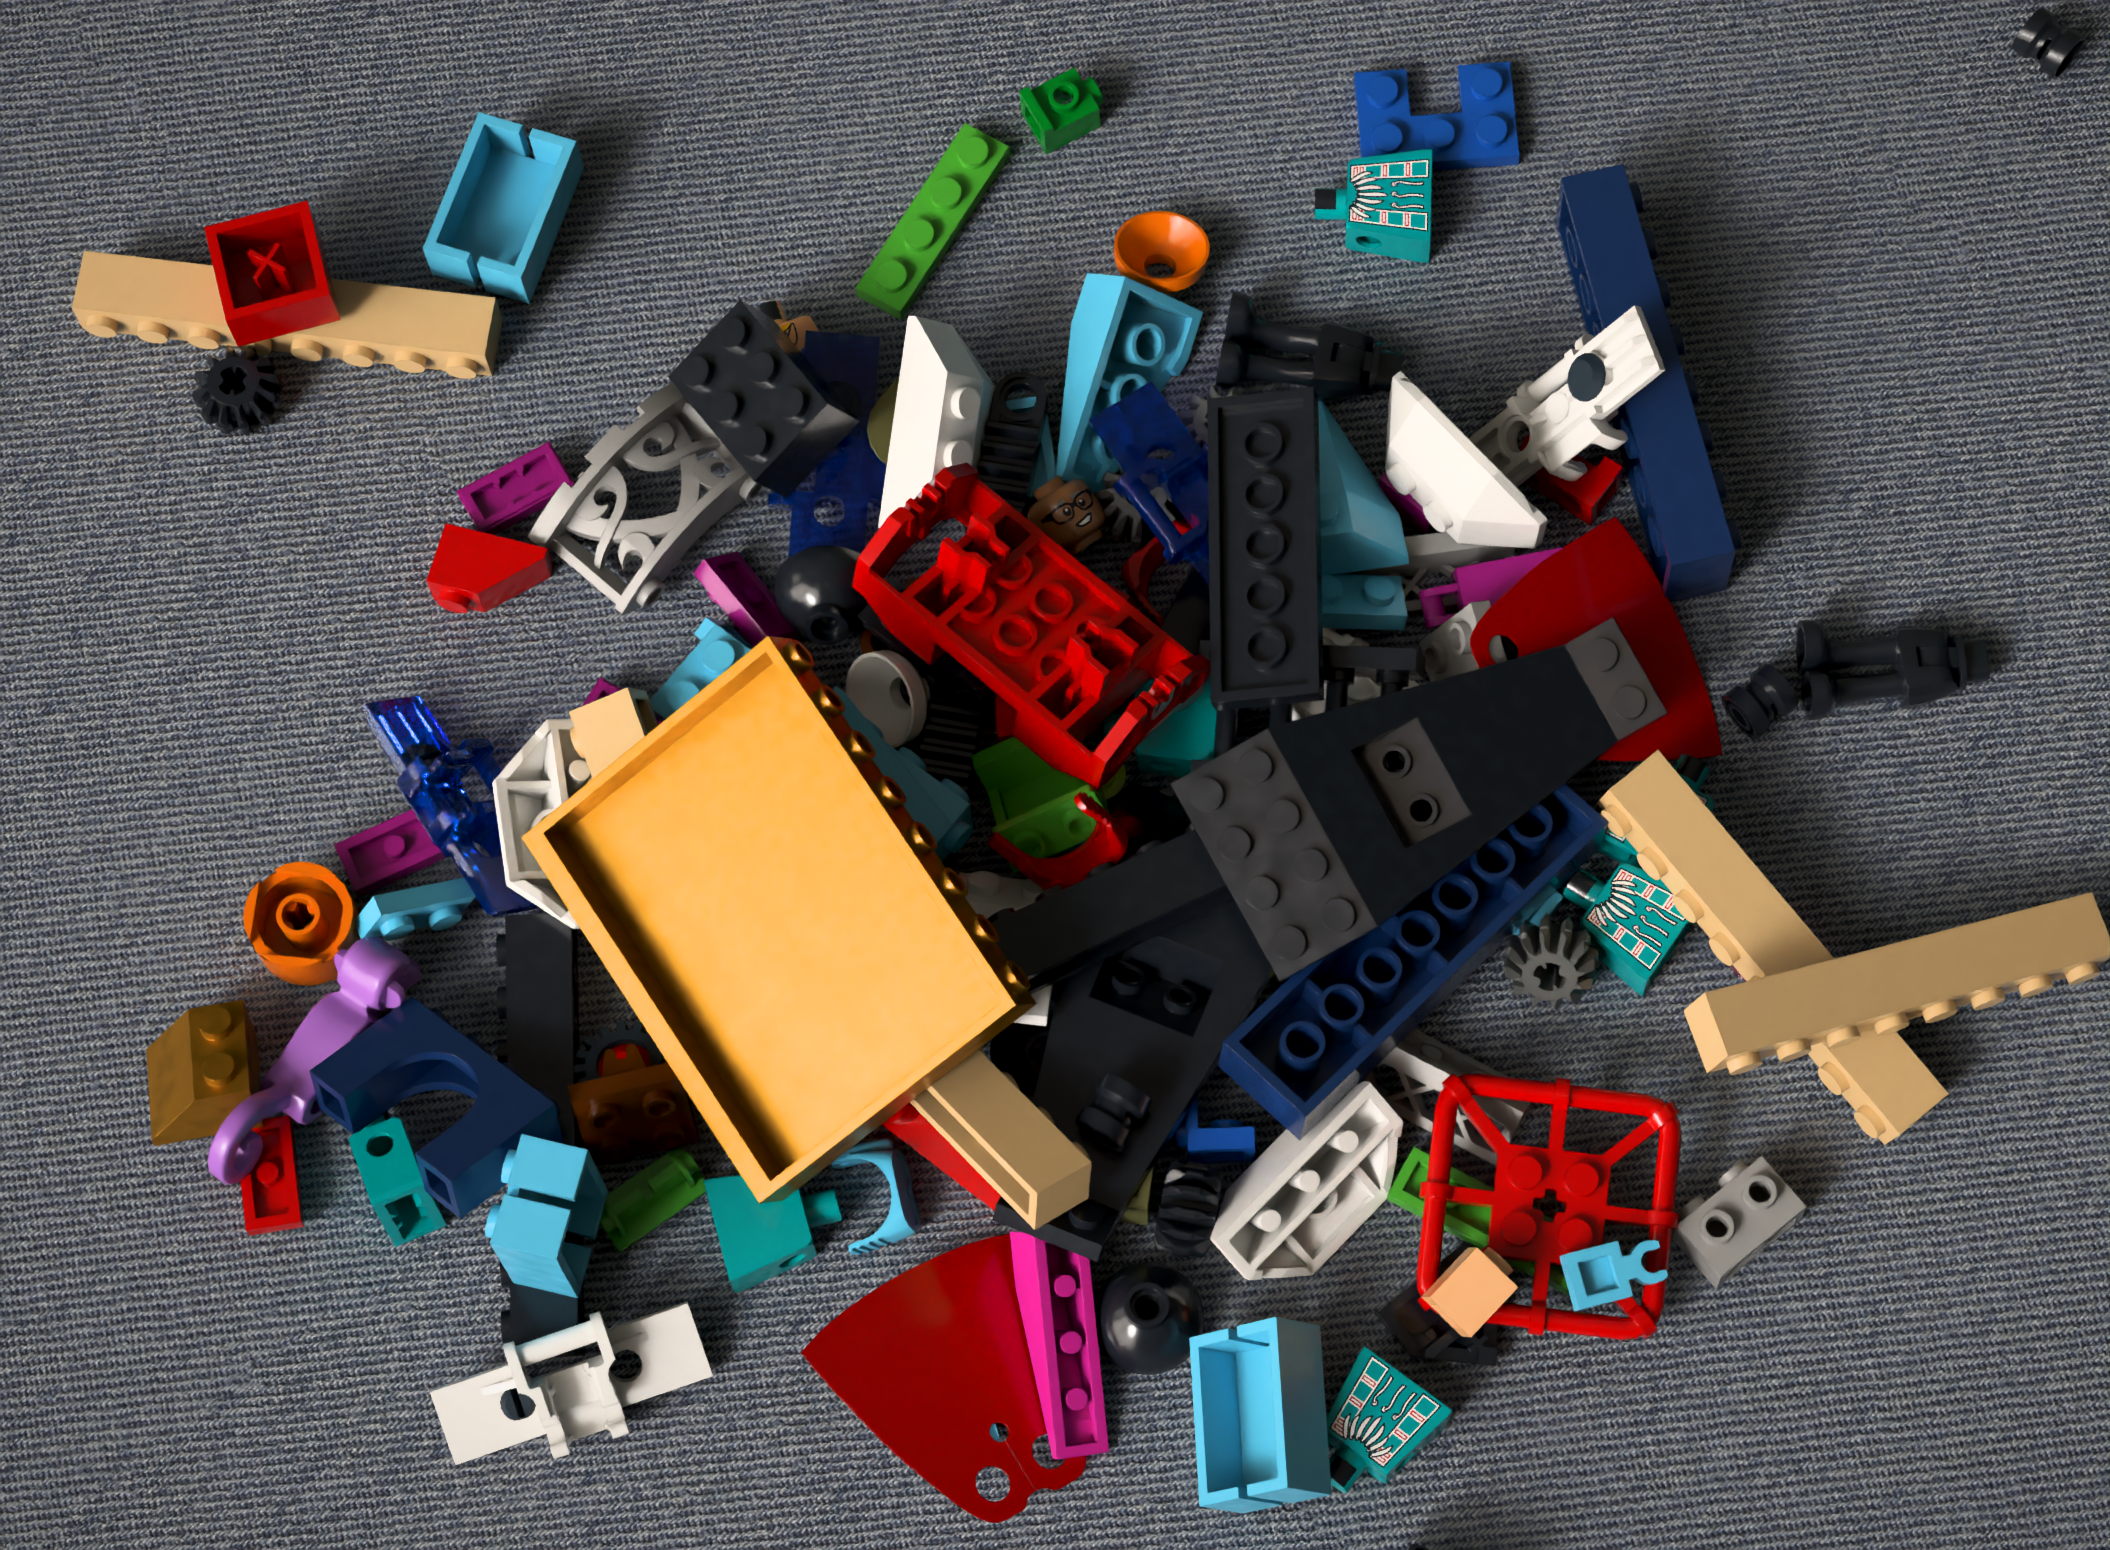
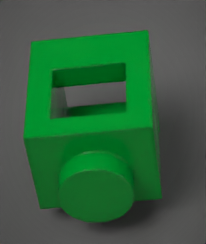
M1075 68L1031 90L1029 87H1026L1019 91L1021 114L1046 155L1101 127L1099 106L1104 104L1103 96L1094 79L1089 76L1082 80ZM1072 99V101H1071L1070 103H1068V104H1063V103H1065L1066 101Z

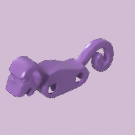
M378 937L362 938L357 940L348 950L341 949L335 954L334 963L338 971L337 981L341 986L340 991L327 993L310 1010L279 1059L267 1071L262 1081L260 1092L247 1097L239 1103L221 1124L211 1143L208 1154V1168L211 1175L224 1184L230 1185L240 1182L252 1171L263 1149L261 1136L253 1131L252 1128L264 1118L283 1111L297 1122L306 1125L324 1113L319 1108L318 1102L312 1108L317 1097L309 1071L379 1021L378 1010L385 1011L401 1006L406 1000L405 989L412 987L420 980L421 968L418 963Z

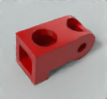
M1530 434L1524 438L1520 451H1523L1527 446ZM1577 454L1572 460L1583 462L1587 467V473L1578 480H1564L1549 474L1542 467L1525 481L1530 487L1591 526L1621 487L1623 467L1607 456H1604L1596 467Z

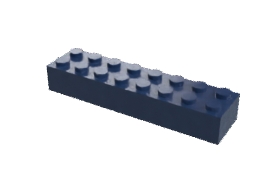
M1624 164L1562 177L1555 223L1586 333L1595 337L1634 305L1640 306L1663 361L1665 371L1619 406L1617 409L1618 414L1611 421L1614 429L1623 430L1628 436V440L1619 447L1654 573L1662 586L1664 596L1668 597L1671 603L1726 590L1730 571L1736 569L1735 551L1741 549V541L1734 518L1726 520L1721 502L1727 499L1723 475L1720 469H1711L1707 453L1712 452V439L1708 424L1705 420L1698 422L1693 404L1698 403V391L1692 372H1683L1679 356L1684 355L1681 330L1678 324L1670 325L1665 310L1671 304L1668 285L1664 276L1656 277L1651 260H1656L1657 258L1654 237L1650 228L1642 230L1638 213L1643 212L1641 192L1636 181H1628Z
M1566 784L1383 925L1291 976L1223 1041L1218 1066L1300 1141L1600 849L1609 822Z

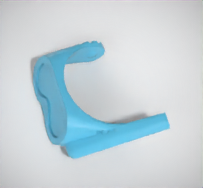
M888 1138L857 1143L831 1163L832 1168L841 1169L872 1162L885 1174L891 1188V1206L885 1222L870 1237L850 1244L848 1248L851 1255H859L862 1252L869 1253L871 1249L878 1250L880 1246H887L888 1242L896 1243L915 1234L921 1228L920 1213L914 1199L909 1164L903 1153L895 1149L893 1141Z

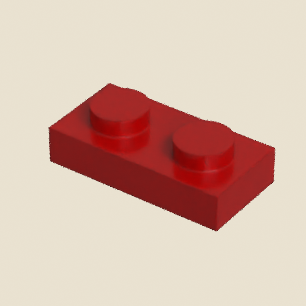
M289 1115L263 1119L264 1127L252 1129L261 1136L263 1149L252 1171L240 1181L245 1228L250 1236L305 1227L293 1120Z

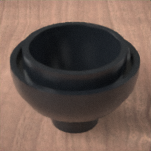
M821 545L803 549L790 556L779 568L774 583L775 600L783 619L800 634L822 645L837 644L863 629L864 627L860 624L857 615L867 606L868 602L864 596L852 587L857 559L860 553L841 546Z
M1141 1262L1120 1269L1103 1284L1094 1301L1098 1346L1111 1362L1132 1373L1155 1375L1178 1367L1190 1357L1189 1338L1203 1334L1204 1309L1196 1288L1183 1274L1164 1264ZM1144 1301H1151L1157 1305L1158 1314L1152 1319H1142L1136 1313L1138 1305Z

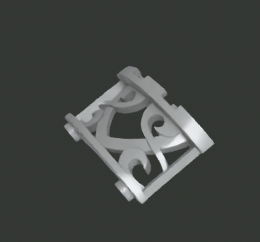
M673 383L660 389L640 403L637 407V411L640 414L632 424L629 423L624 430L618 425H614L584 456L592 464L585 472L582 471L578 475V481L574 486L570 487L565 482L561 484L527 536L536 545L552 549L616 604L614 608L622 615L639 607L647 609L652 606L665 590L666 585L663 581L688 549L728 511L744 500L747 502L754 500L765 488L753 481ZM688 433L691 434L698 441L692 443ZM654 443H659L662 445V454L665 455L650 457L644 451ZM708 452H712L714 455L718 457H705L700 460L697 459L698 456H701ZM724 463L733 470L726 477H717L712 473L717 468H724ZM628 465L639 470L651 472L664 471L680 465L681 493L677 511L653 518L624 520L628 510L629 497L621 472ZM701 488L708 491L702 498H700ZM606 491L613 492L617 496L610 519H606L610 511L609 505L600 506L596 504L601 494ZM573 535L599 541L595 556L573 539ZM664 537L654 548L651 540ZM613 543H620L618 556L624 571L626 562L631 556L637 555L643 559L642 566L629 584H626L604 565Z

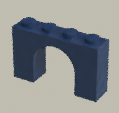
M410 997L401 1006L392 1010L309 1071L319 1108L352 1134L364 1129L402 1100L421 1092L453 1090L475 1099L473 1106L463 1118L415 1153L425 1191L460 1219L507 1184L501 1181L504 1160L509 1149L517 1150L521 1134L558 1143L563 1142L558 1117L561 1115L560 1108L555 1099L546 1090L539 1089L537 1091L522 1079L519 1072L510 1063L503 1062L501 1064L486 1052L478 1039L472 1035L465 1037L451 1026L449 1020L441 1011L435 1008L429 1010L414 997Z

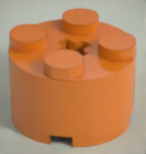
M292 862L274 869L275 873L267 877L262 883L259 881L251 889L245 903L243 922L251 945L266 968L285 982L294 985L312 986L337 980L338 971L334 963L335 954L341 949L348 950L357 940L361 939L355 926V919L360 914V911L349 890L334 873L319 864ZM307 918L313 919L311 924L305 925ZM295 927H304V929L296 930Z

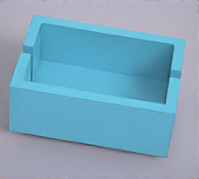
M478 112L423 246L432 275L476 288L479 279H482L485 291L530 304L584 170L577 141L532 128L529 135L535 159L529 158L531 151L523 125Z
M521 1134L517 1150L509 1149L505 1157L501 1181L507 1183L509 1187L507 1194L503 1196L501 1205L494 1203L490 1209L486 1222L485 1236L491 1238L490 1245L513 1283L578 1298L592 1250L589 1247L564 1242L566 1233L595 1240L608 1196V1190L587 1149Z
M1272 1317L1239 1325L1237 1330L1227 1328L1190 1337L1199 1506L1238 1513H1249L1282 1506L1283 1502L1296 1503L1332 1495L1320 1325Z

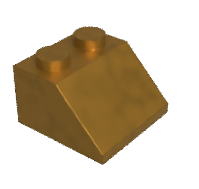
M243 999L188 1009L146 1049L151 1138L154 1146L216 1135L221 1124L239 1103L247 1097L260 1092L257 1035ZM263 1120L253 1128L264 1127Z

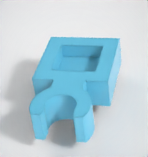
M1646 1240L1636 1244L1629 1250L1627 1256L1623 1257L1618 1241L1559 1256L1574 1312L1632 1297L1633 1293L1629 1280H1634L1642 1285H1653L1668 1277L1667 1270L1650 1273L1643 1268L1641 1263L1645 1252L1660 1248L1659 1241Z

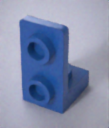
M1196 1098L1176 1130L1177 1148L1188 1147V1161L1204 1164L1254 1162V1126L1243 1127V1122L1239 1120L1223 1119L1211 1122L1209 1128H1198V1104Z

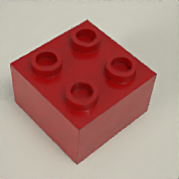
M308 200L204 227L225 320L238 347L341 320L319 228Z

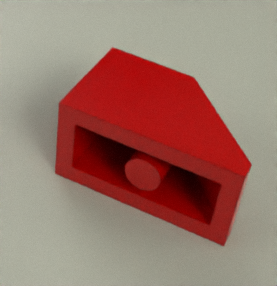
M445 523L426 582L434 600L442 608L455 613H467L469 609L485 613L550 578L554 565L548 548Z

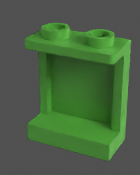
M1015 736L971 756L974 770L989 795L997 825L993 827L992 833L994 834L997 831L1030 856L1048 858L1089 839L1095 829L1097 820L1083 813L1075 804L1074 797L1079 792L1081 794L1083 792L1086 793L1088 797L1091 796L1095 802L1100 804L1110 814L1102 787L1096 791L1092 785L1084 780L1052 768ZM1083 739L1080 743L1091 751L1086 739ZM1007 861L1014 873L1019 871L1015 866H1013L1009 861Z

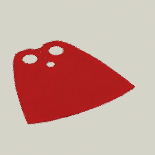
M1616 517L1588 531L1535 566L1486 611L1473 629L1470 637L1471 651L1478 667L1483 668L1497 664L1490 656L1488 649L1490 640L1496 635L1509 637L1517 646L1519 658L1565 645L1614 617L1669 714L1620 741L1598 758V760L1645 761L1657 750L1660 751L1666 760L1679 759L1682 754L1695 758L1722 755L1712 704L1684 630L1668 597L1664 596L1662 586L1648 561Z
M1010 1234L967 1244L900 1274L839 1314L801 1352L817 1374L883 1444L953 1503L981 1520L990 1523L1006 1521L1025 1509L1027 1499L1035 1491L1044 1488L1059 1490L1079 1478L1085 1469L1086 1455L1065 1458L1064 1463L1060 1467L1046 1469L1035 1461L1032 1454L1034 1441L1039 1436L1047 1434L1015 1288ZM999 1422L1007 1427L1009 1434L1005 1441L998 1442L991 1437L989 1431L994 1423ZM989 1466L1003 1470L1010 1481L1008 1495L1003 1500L997 1502L988 1501L983 1498L976 1488L978 1472Z

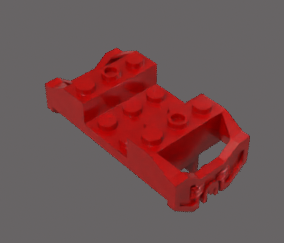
M962 463L945 467L935 475L933 486L929 483L923 486L921 498L918 496L914 500L909 498L905 503V507H898L888 516L858 556L852 587L864 596L888 631L927 664L931 665L942 654L947 652L1015 708L1017 715L1011 734L1048 765L1056 770L1084 780L1098 791L1118 772L1134 749L1171 714L1189 707L1204 693L1210 674V661L1201 654L1192 655L980 481L978 479L979 472L970 464ZM955 518L968 527L967 533L956 543L949 537L941 541L937 562L904 592L900 593L884 580V577L900 556L918 539L924 540L930 534L931 528L939 521ZM1151 677L1155 679L1148 693L1143 691L1137 699L1135 698L1130 702L1126 711L1093 753L1080 743Z

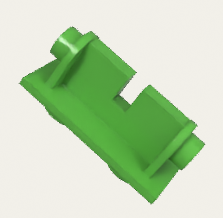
M682 1147L669 1151L608 1194L600 1226L621 1253L706 1193L705 1178L700 1173L699 1167L687 1151L685 1152Z

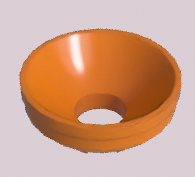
M1152 211L1132 217L1118 229L1114 239L1113 253L1116 267L1122 276H1126L1164 294L1186 289L1201 278L1209 260L1210 244L1204 230L1190 218L1169 211ZM1162 263L1170 266L1175 272L1171 276L1157 278L1149 275L1145 269L1149 265Z

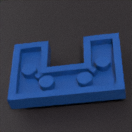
M1510 61L1458 65L1457 76L1461 112L1411 116L1406 69L1354 73L1361 158L1432 149V171L1519 165V146Z

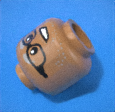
M1058 475L1032 492L1038 502L1029 508L1027 519L1072 556L1104 536L1100 528L1106 522V515L1102 511L1103 507L1083 479H1073L1064 483Z

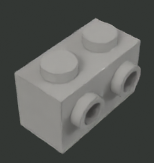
M1762 1156L1750 1166L1743 1160L1735 1164L1718 1180L1719 1185L1722 1187L1707 1201L1701 1195L1695 1197L1677 1213L1679 1214L1680 1223H1678V1229L1674 1231L1672 1239L1715 1289H1718L1802 1219L1807 1207Z

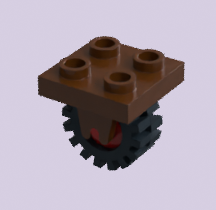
M626 1021L616 1022L618 1031L610 1033L606 1025L598 1029L601 1039L597 1041L590 1035L584 1041L586 1051L578 1049L575 1056L578 1064L574 1065L577 1083L568 1085L571 1105L585 1148L589 1151L596 1166L605 1163H620L631 1157L657 1151H672L683 1145L700 1142L688 1094L642 1022L635 1021L633 1030H628Z

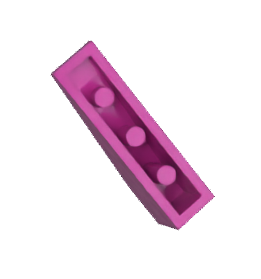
M1010 1231L1015 1288L1052 1458L1058 1460L1109 1452L1090 1260L1021 1231Z

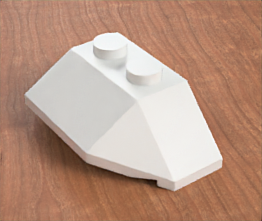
M908 316L878 528L882 526L888 516L898 507H905V503L909 498L913 500L917 496L921 498L923 486L927 483L933 486L935 475L943 468L968 463L977 470L978 461L981 459L982 441L985 439L986 422L989 419L996 387L955 328L950 324L918 316Z
M1401 371L1394 375L1388 400L1385 457L1386 474L1393 487L1403 495L1410 494L1423 507V513L1428 522L1441 533L1446 531L1457 543L1535 549L1543 541L1548 519L1525 498L1524 494Z
M546 719L492 782L507 887L572 929H581L521 838L585 786L588 780L592 778L586 759L580 757L573 746L570 736V729L574 727L572 719Z
M1364 1081L1356 1085L1300 1141L1286 1129L1226 1190L1210 1240L1243 1278L1247 1280L1313 1275L1387 1199V1194L1392 1184L1397 1158L1398 1137H1401L1403 1120L1370 1082Z

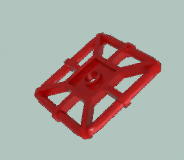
M1481 1073L1463 1074L1459 1077L1451 1074L1442 1081L1444 1088L1439 1093L1435 1105L1427 1182H1421L1419 1197L1425 1199L1416 1270L1417 1290L1420 1296L1439 1278L1447 1202L1491 1208L1487 1246L1481 1249V1251L1484 1252L1490 1247L1503 1259L1532 1262L1535 1265L1530 1306L1503 1303L1485 1323L1528 1328V1334L1540 1336L1543 1335L1544 1330L1617 1340L1637 1339L1641 1336L1648 1339L1658 1331L1656 1324L1659 1322L1664 1308L1667 1278L1653 1285H1643L1641 1306L1632 1297L1614 1301L1626 1317L1546 1308L1550 1265L1562 1266L1559 1258L1561 1255L1603 1245L1605 1222L1648 1227V1240L1659 1241L1660 1248L1647 1252L1645 1270L1650 1273L1667 1270L1668 1274L1672 1230L1678 1229L1679 1214L1674 1213L1682 1136L1680 1121L1677 1117L1680 1110L1672 1101L1666 1103L1662 1099L1648 1094L1570 1085V1079L1556 1077L1555 1083ZM1478 1095L1552 1105L1547 1148L1509 1144L1472 1096ZM1458 1107L1497 1155L1493 1191L1449 1185ZM1568 1107L1639 1115L1649 1118L1603 1155L1563 1150ZM1659 1130L1652 1209L1641 1210L1607 1205L1611 1167ZM1545 1191L1556 1193V1200L1564 1203L1565 1206L1564 1213H1556L1553 1222L1543 1221L1542 1211L1533 1209L1534 1199H1543ZM1422 1297L1417 1300L1425 1312L1431 1309L1438 1314Z

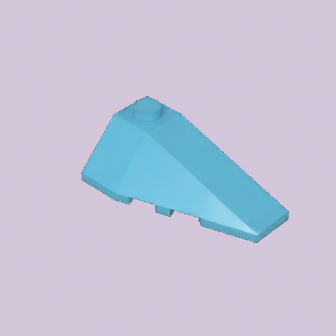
M1087 273L1071 322L1055 477L1059 475L1063 482L1066 483L1073 479H1083L1094 495L1098 491L1106 489L1103 485V476L1106 472L1114 474L1117 472L1120 462H1122L1123 458H1126L1134 445L1133 435L1146 415L1153 416L1162 401L1158 398L1171 376H1179L1187 364L1203 315L1202 311L1126 276Z
M1318 401L1322 574L1335 575L1409 564L1399 513L1323 401Z

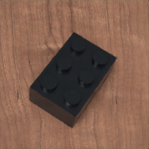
M742 300L735 304L668 376L753 481L785 498L791 495L860 422L774 319Z

